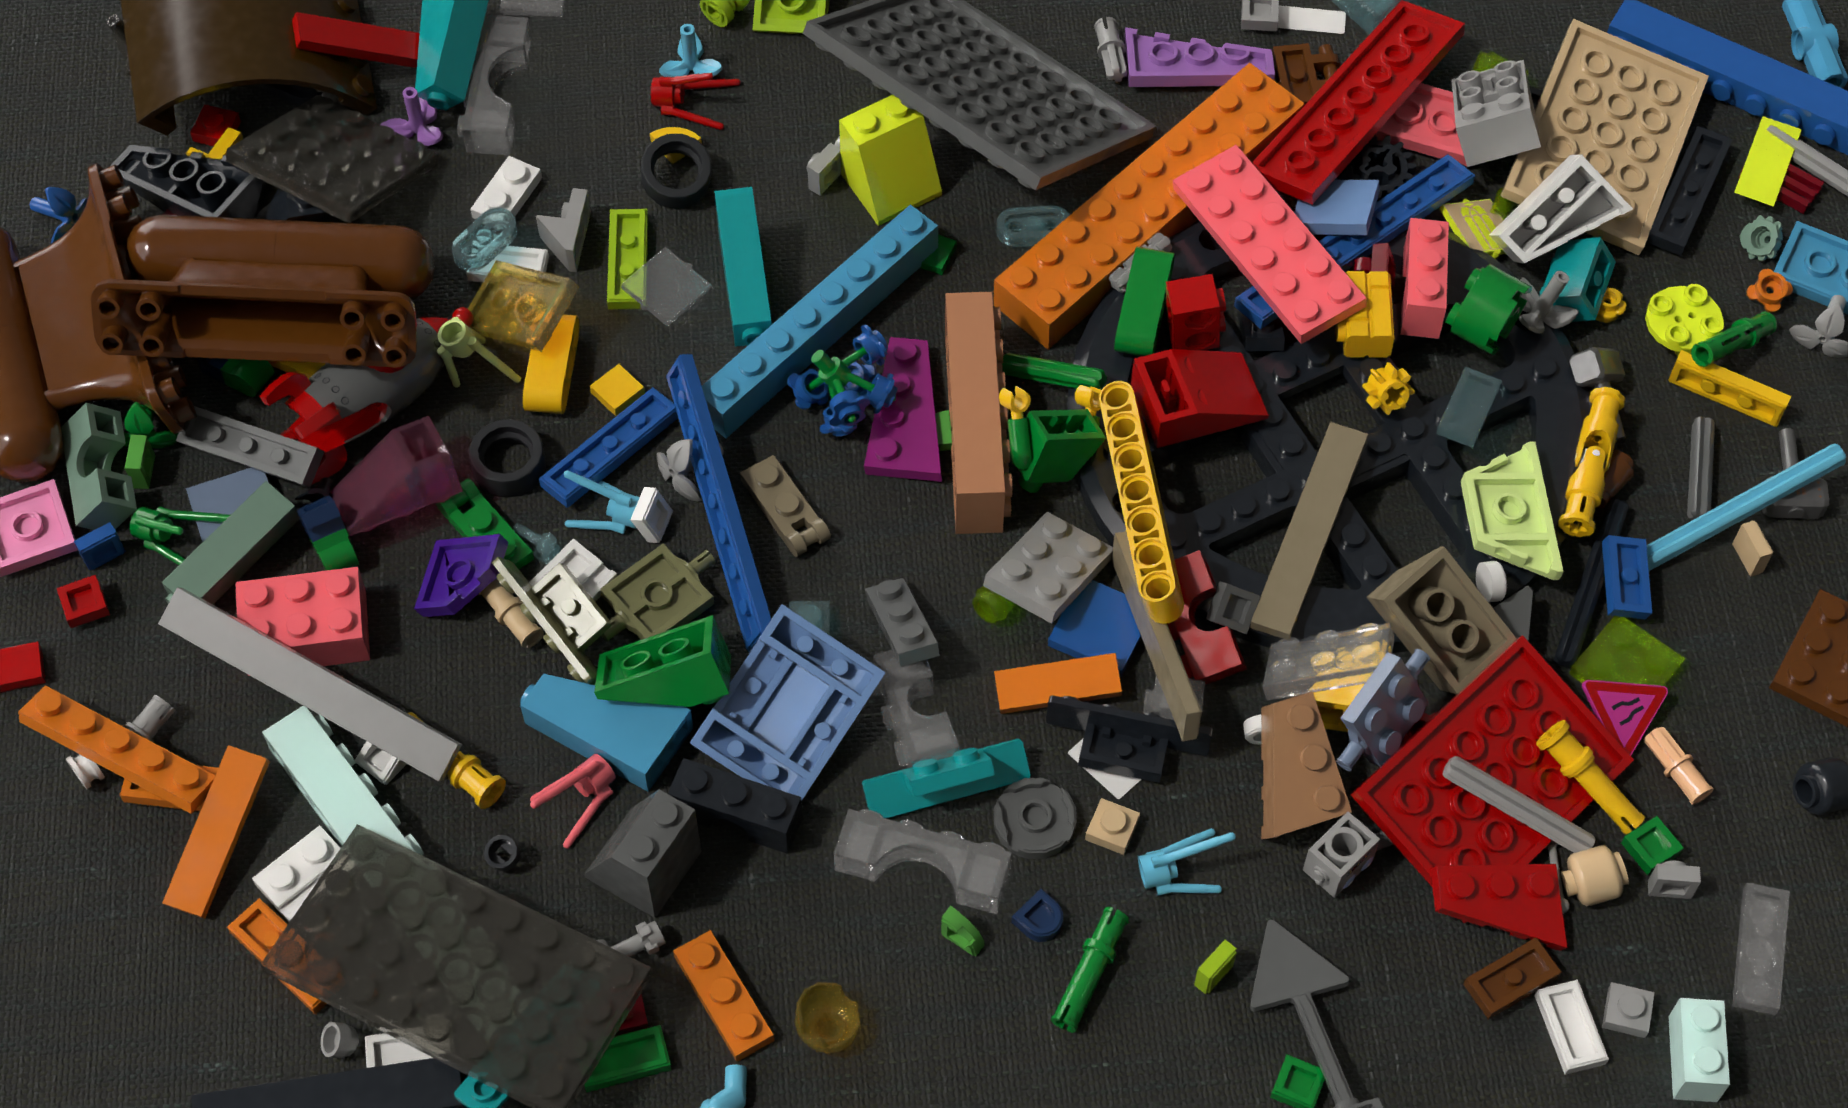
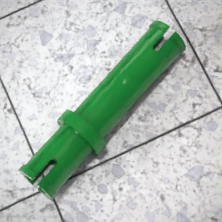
M1766 311L1752 318H1741L1735 321L1731 328L1695 344L1691 350L1692 358L1696 364L1705 367L1741 348H1752L1759 343L1761 338L1769 336L1770 333L1772 334L1776 331V318L1773 314ZM1739 336V339L1733 342L1730 341L1731 338Z
M1105 907L1092 937L1087 938L1082 946L1084 954L1055 1014L1051 1017V1022L1064 1030L1067 1024V1032L1074 1033L1077 1031L1078 1024L1107 964L1113 963L1116 957L1114 949L1125 926L1129 922V917L1120 910H1116L1113 916L1114 909L1112 907Z

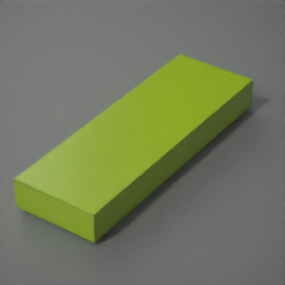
M610 209L607 284L608 310L646 309L647 209Z

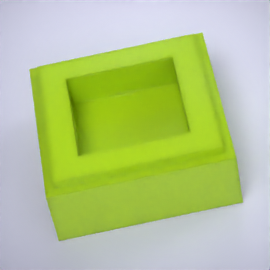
M1224 939L1198 968L1194 985L1204 994L1210 993L1233 967L1237 948Z

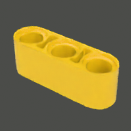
M538 313L524 382V411L565 413L579 338L578 316Z

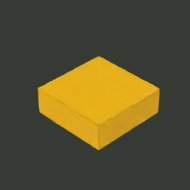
M620 364L590 385L591 394L615 416L619 415L645 394L644 386Z

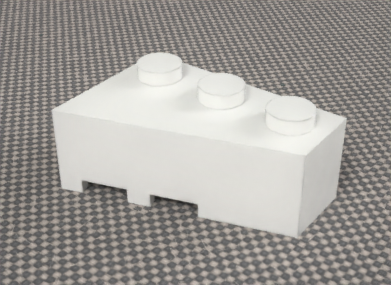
M1582 154L1570 155L1489 236L1514 262L1526 263L1586 231H1591L1601 226L1600 224L1633 210V208Z

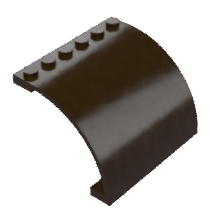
M120 0L137 123L168 136L177 128L174 105L207 92L242 85L284 84L313 88L338 96L339 103L367 116L377 109L369 60L296 48L292 19L296 12L361 23L357 0Z

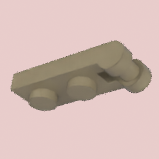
M774 455L740 472L741 482L795 557L807 552V547L813 543L822 544L831 539L830 531L825 522L816 515ZM804 525H805L806 528H807L806 530L802 531L801 533L795 531V530L801 528V527L804 526Z

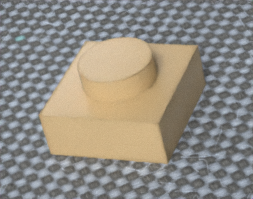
M1101 798L1087 829L1085 840L1124 855L1138 824L1140 813Z

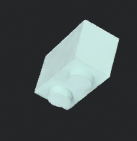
M1680 998L1668 1016L1673 1099L1718 1102L1730 1085L1724 1001Z

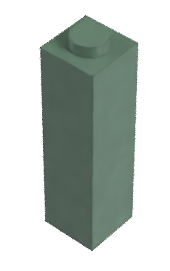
M265 481L162 581L168 593V596L165 598L166 602L169 604L176 588L179 587L214 604L300 520L295 505Z

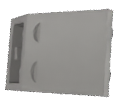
M1511 60L1504 61L1492 69L1481 72L1468 71L1461 74L1458 78L1452 79L1456 131L1467 167L1541 147L1524 60L1517 62Z

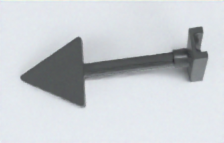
M1268 920L1250 1002V1010L1256 1012L1289 1002L1293 1003L1335 1102L1334 1108H1383L1379 1097L1364 1102H1359L1357 1098L1353 1097L1312 1000L1314 995L1348 986L1349 977L1276 921Z

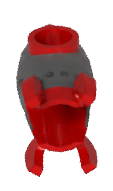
M466 307L457 308L452 314V318L458 317L468 327L473 324L474 316L471 310ZM441 317L416 318V356L406 366L394 368L326 363L309 379L307 376L297 372H287L272 382L261 393V400L268 406L290 395L291 397L285 404L300 415L287 430L280 434L281 436L298 440L325 451L312 484L320 482L324 477H330L344 467L347 461V451L344 444L368 433L401 412L433 384L445 365L443 359L437 353V349L442 345L438 340V331L445 322L451 319Z

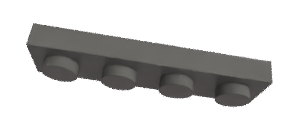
M195 406L197 418L186 421L185 431L180 432L177 436L176 441L185 446L308 488L312 485L325 452L317 447Z

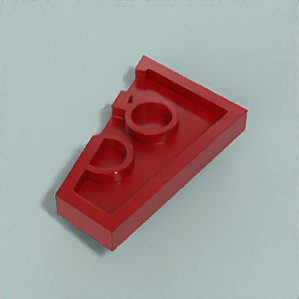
M1556 864L1435 866L1430 869L1435 912L1482 927L1488 925L1510 932L1511 936L1523 940L1537 938L1539 942L1545 943L1546 947L1558 951L1567 948Z

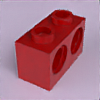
M1213 274L1167 281V326L1172 349L1208 350L1219 348L1220 332L1226 331L1223 312L1226 311V302L1223 288L1216 289Z

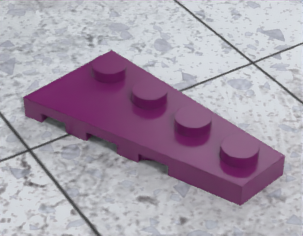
M890 337L882 376L887 377L889 373L893 374L894 386L898 387L896 400L891 403L889 408L883 406L878 414L874 413L864 463L865 474L942 482L928 340Z

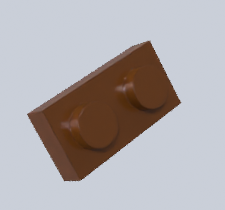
M1534 938L1467 977L1463 985L1489 1020L1535 993L1538 989L1557 980L1562 972L1538 939Z

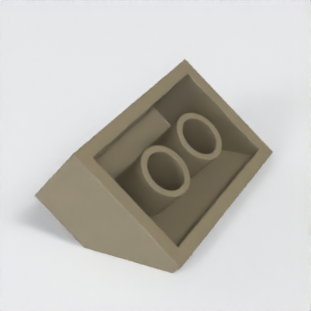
M1444 546L1397 570L1367 596V599L1412 655L1415 649H1420L1429 655L1431 659L1423 669L1441 691L1458 694L1517 639Z

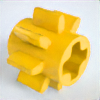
M1387 362L1385 368H1378L1376 370L1372 368L1368 382L1362 384L1364 390L1370 394L1366 399L1368 404L1373 409L1380 406L1387 415H1390L1392 410L1405 409L1409 395L1415 393V390L1407 383L1411 376L1403 368L1397 371L1390 362Z

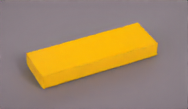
M1681 350L1668 379L1670 383L1774 427L1778 426L1791 399L1790 395L1714 363L1708 364L1705 367L1699 366L1693 360L1692 355Z

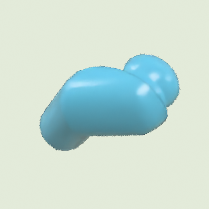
M738 1064L726 1066L725 1088L712 1096L711 1099L704 1100L700 1108H744L746 1104L747 1067Z

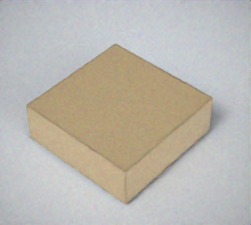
M1753 520L1741 525L1732 545L1751 577L1764 572L1773 554V550L1757 522Z

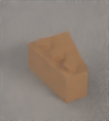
M1313 691L1262 707L1261 760H1263V786L1261 787V800H1263V826H1261V840L1274 838L1345 815L1347 812L1352 813Z

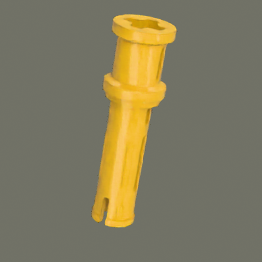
M413 712L407 713V714H409V715L415 717L416 719L422 721V720H421L416 714H414ZM461 751L458 752L447 773L450 784L456 789L463 788L473 796L475 804L481 809L492 806L500 798L506 786L505 779L500 775L493 776L484 769L479 758L475 755H465Z
M1561 720L1551 726L1538 739L1536 743L1540 750L1546 749L1560 764V772L1564 776H1568V778L1574 777L1619 826L1623 834L1632 832L1630 825L1636 829L1644 821L1645 816L1635 808L1593 761L1592 749L1589 746L1583 747L1568 730L1570 726L1565 720Z

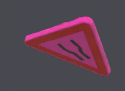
M1585 680L1582 683V689L1596 718L1631 756L1666 698L1668 689L1665 686L1599 680Z

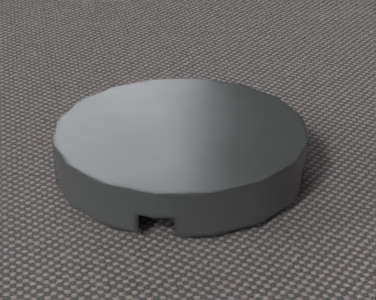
M1024 778L1010 784L1003 791L994 807V830L1000 843L1011 853L1026 859H1045L1060 853L1070 843L1076 829V806L1070 794L1062 787L1060 789L1058 786L1053 785L1052 781L1044 778Z

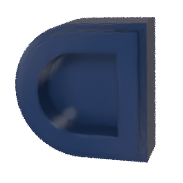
M1040 889L1012 916L1011 923L1031 940L1046 942L1054 939L1060 933L1063 924V912L1059 904Z

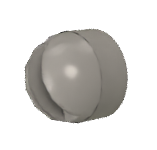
M329 1022L324 1027L321 1035V1050L326 1057L344 1058L350 1056L356 1051L359 1043L358 1033L354 1027L345 1023Z

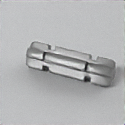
M1156 233L1147 241L1148 246L1146 244L1142 246L1170 252L1172 249L1170 239L1162 233ZM1134 254L1122 264L1124 266L1123 269L1119 267L1109 276L1111 286L1120 293L1126 292Z

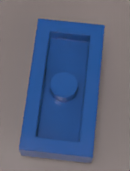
M1608 535L1602 541L1608 615L1646 619L1652 614L1646 539Z

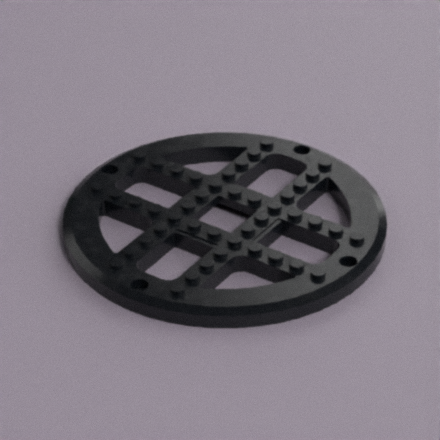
M1285 201L1294 212L1297 201ZM1201 222L1169 238L1172 246L1170 252L1175 253L1171 281L1213 274L1214 283L1241 272ZM1408 229L1388 242L1396 264V273L1402 276L1403 252ZM1450 231L1448 234L1447 309L1440 336L1451 332L1452 326L1445 323L1455 303L1461 304L1466 298L1469 290L1464 287L1475 268H1486L1491 264L1519 279L1507 267L1481 250L1469 248L1456 234ZM1314 235V237H1315L1318 241L1322 240L1324 237L1327 236V235ZM1212 247V248H1215V249H1217V250H1208V249H1206V248ZM1113 287L1105 294L1089 319L1077 346L1073 364L1103 369L1107 376L1105 386L1114 381H1124L1129 384L1134 359L1139 357L1138 355L1114 351L1116 332L1125 292L1120 293ZM1402 301L1392 305L1394 342L1391 356L1387 358H1372L1368 355L1365 357H1346L1344 355L1343 342H1336V325L1303 344L1297 341L1284 347V351H1275L1254 361L1248 351H1245L1244 345L1225 319L1226 331L1220 332V347L1203 351L1242 352L1269 418L1156 448L1144 418L1153 464L1155 466L1235 430L1266 478L1185 514L1169 510L1162 502L1174 560L1200 550L1207 559L1216 586L1221 581L1261 597L1269 576L1242 566L1219 553L1284 523L1291 522L1318 453L1289 413L1282 400L1339 374H1343L1379 425L1365 432L1368 433L1367 443L1324 550L1350 589L1310 586L1289 641L1250 627L1247 634L1231 629L1235 637L1264 647L1297 654L1338 657L1343 654L1366 657L1376 645L1385 647L1391 653L1409 651L1367 599L1369 594L1398 569L1394 566L1350 502L1405 475L1459 551L1460 557L1455 559V561L1475 586L1476 569L1479 563L1497 561L1502 565L1507 580V591L1503 600L1488 602L1492 608L1524 587H1531L1541 575L1474 549L1460 482L1464 472L1448 448L1521 413H1528L1530 415L1531 442L1536 443L1560 552L1569 534L1563 532L1558 526L1560 516L1565 514L1568 501L1565 498L1568 482L1578 468L1575 467L1576 449L1583 421L1589 416L1591 410L1587 387H1581L1575 382L1570 365V359L1574 351L1561 328L1554 329L1543 322L1545 328L1543 333L1539 334L1531 330L1524 331L1519 328L1525 326L1518 319L1506 339L1499 336L1497 341L1494 342L1495 345L1500 347L1498 351L1508 363V367L1426 405H1423L1416 393L1411 394L1405 409L1392 410L1390 415H1387L1380 406L1373 409L1366 401L1370 394L1364 390L1362 384L1368 382L1371 374L1370 370L1372 368L1375 370L1385 368L1387 362H1390L1398 371L1391 358L1435 339L1400 335ZM1166 304L1162 320L1167 319ZM1522 311L1521 315H1522V314H1529V313H1528V312H1525V311ZM1069 387L1067 410L1085 409V407L1078 405L1075 401L1077 388ZM1100 409L1096 412V416L1100 417L1099 427L1106 439L1097 449L1096 453L1077 472L1075 478L1084 503L1098 529L1113 547L1115 533L1125 532L1126 527L1123 514L1117 512L1118 509H1121V503ZM1213 596L1200 603L1195 612V619L1220 629L1225 626L1206 620L1214 598Z

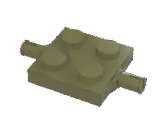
M663 543L600 588L601 597L610 605L616 615L610 619L613 625L601 637H604V640L609 642L610 639L626 628L642 640L686 625L714 605V598L701 584L698 575L716 564L713 555L709 554L708 550H704L703 553L687 563L685 560L676 557Z

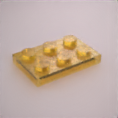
M496 260L468 307L474 316L473 324L470 328L481 336L542 352L547 342L551 339L552 333L563 314L570 306L571 300L579 286L570 278Z

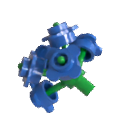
M866 324L861 327L862 334L853 339V346L856 352L841 361L838 357L830 358L823 350H818L813 354L811 361L819 368V372L815 369H809L802 375L793 373L788 377L787 383L793 389L796 398L795 403L803 410L816 403L824 405L828 401L827 392L829 388L831 401L830 406L823 411L825 423L819 427L821 433H831L833 436L848 435L857 428V423L866 417L864 410L869 404L873 405L875 408L874 413L878 414L883 406L889 408L891 403L896 400L898 387L894 386V375L891 373L887 377L880 374L876 375L877 370L873 365L875 362L880 366L885 364L884 357L888 354L887 342L877 330L872 331ZM861 358L865 365L858 364L856 361Z

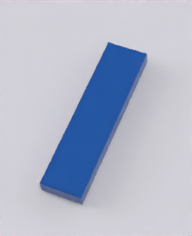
M652 387L539 478L541 488L568 508L590 489L565 478V471H571L599 483L678 419L674 403Z

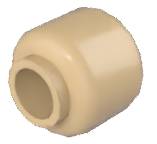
M1604 845L1571 854L1567 861L1568 870L1561 872L1562 881L1568 896L1576 895L1578 900L1585 906L1619 898L1623 893V885L1629 884L1626 867L1620 853H1612Z

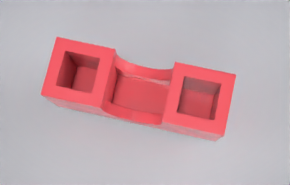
M1410 218L1403 252V277H1406L1401 305L1400 335L1436 339L1440 337L1447 309L1449 222Z

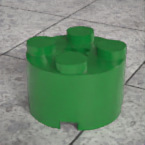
M1489 264L1486 268H1475L1464 287L1469 290L1466 298L1461 304L1455 303L1445 323L1452 326L1451 333L1494 355L1500 348L1494 342L1497 341L1499 336L1505 339L1508 337L1527 303V300L1521 297L1522 293H1531L1532 286Z

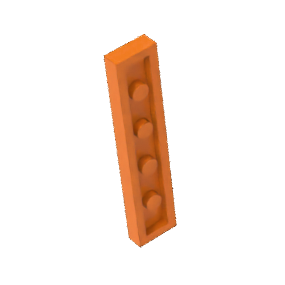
M46 685L18 711L20 723L190 814L206 799L214 780V774Z

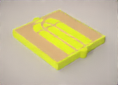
M1463 199L1462 202L1443 204L1439 210L1446 221L1449 222V226L1454 234L1469 248L1486 252L1493 258L1506 254L1489 236L1503 221L1502 216L1491 199L1475 201Z

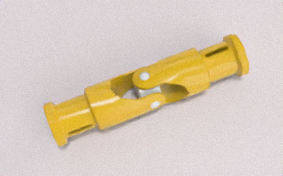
M1610 387L1595 388L1590 393L1589 401L1592 406L1589 416L1583 421L1575 455V467L1578 468L1569 479L1565 498L1568 501L1565 514L1560 516L1558 526L1563 532L1571 536L1583 537L1594 533L1595 522L1593 521L1595 508L1601 504L1605 487L1604 474L1610 466L1619 429L1616 420L1619 410L1625 404V397L1621 392Z

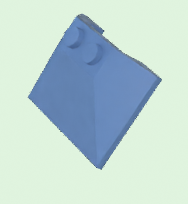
M781 604L730 682L729 694L725 695L712 708L690 744L740 777L800 796L802 801L886 672Z

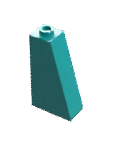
M422 0L415 89L418 92V96L426 100L431 107L447 110L465 100L489 0Z
M752 187L714 191L719 240L735 347L748 346L772 325Z

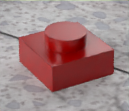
M204 104L190 131L193 142L215 146L228 127L234 130L238 129L241 123L239 113Z
M96 574L56 588L70 628L110 615Z

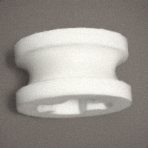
M79 754L74 758L71 756L66 758L67 763L86 789L91 787L92 780L99 779L101 781L105 778L98 765Z

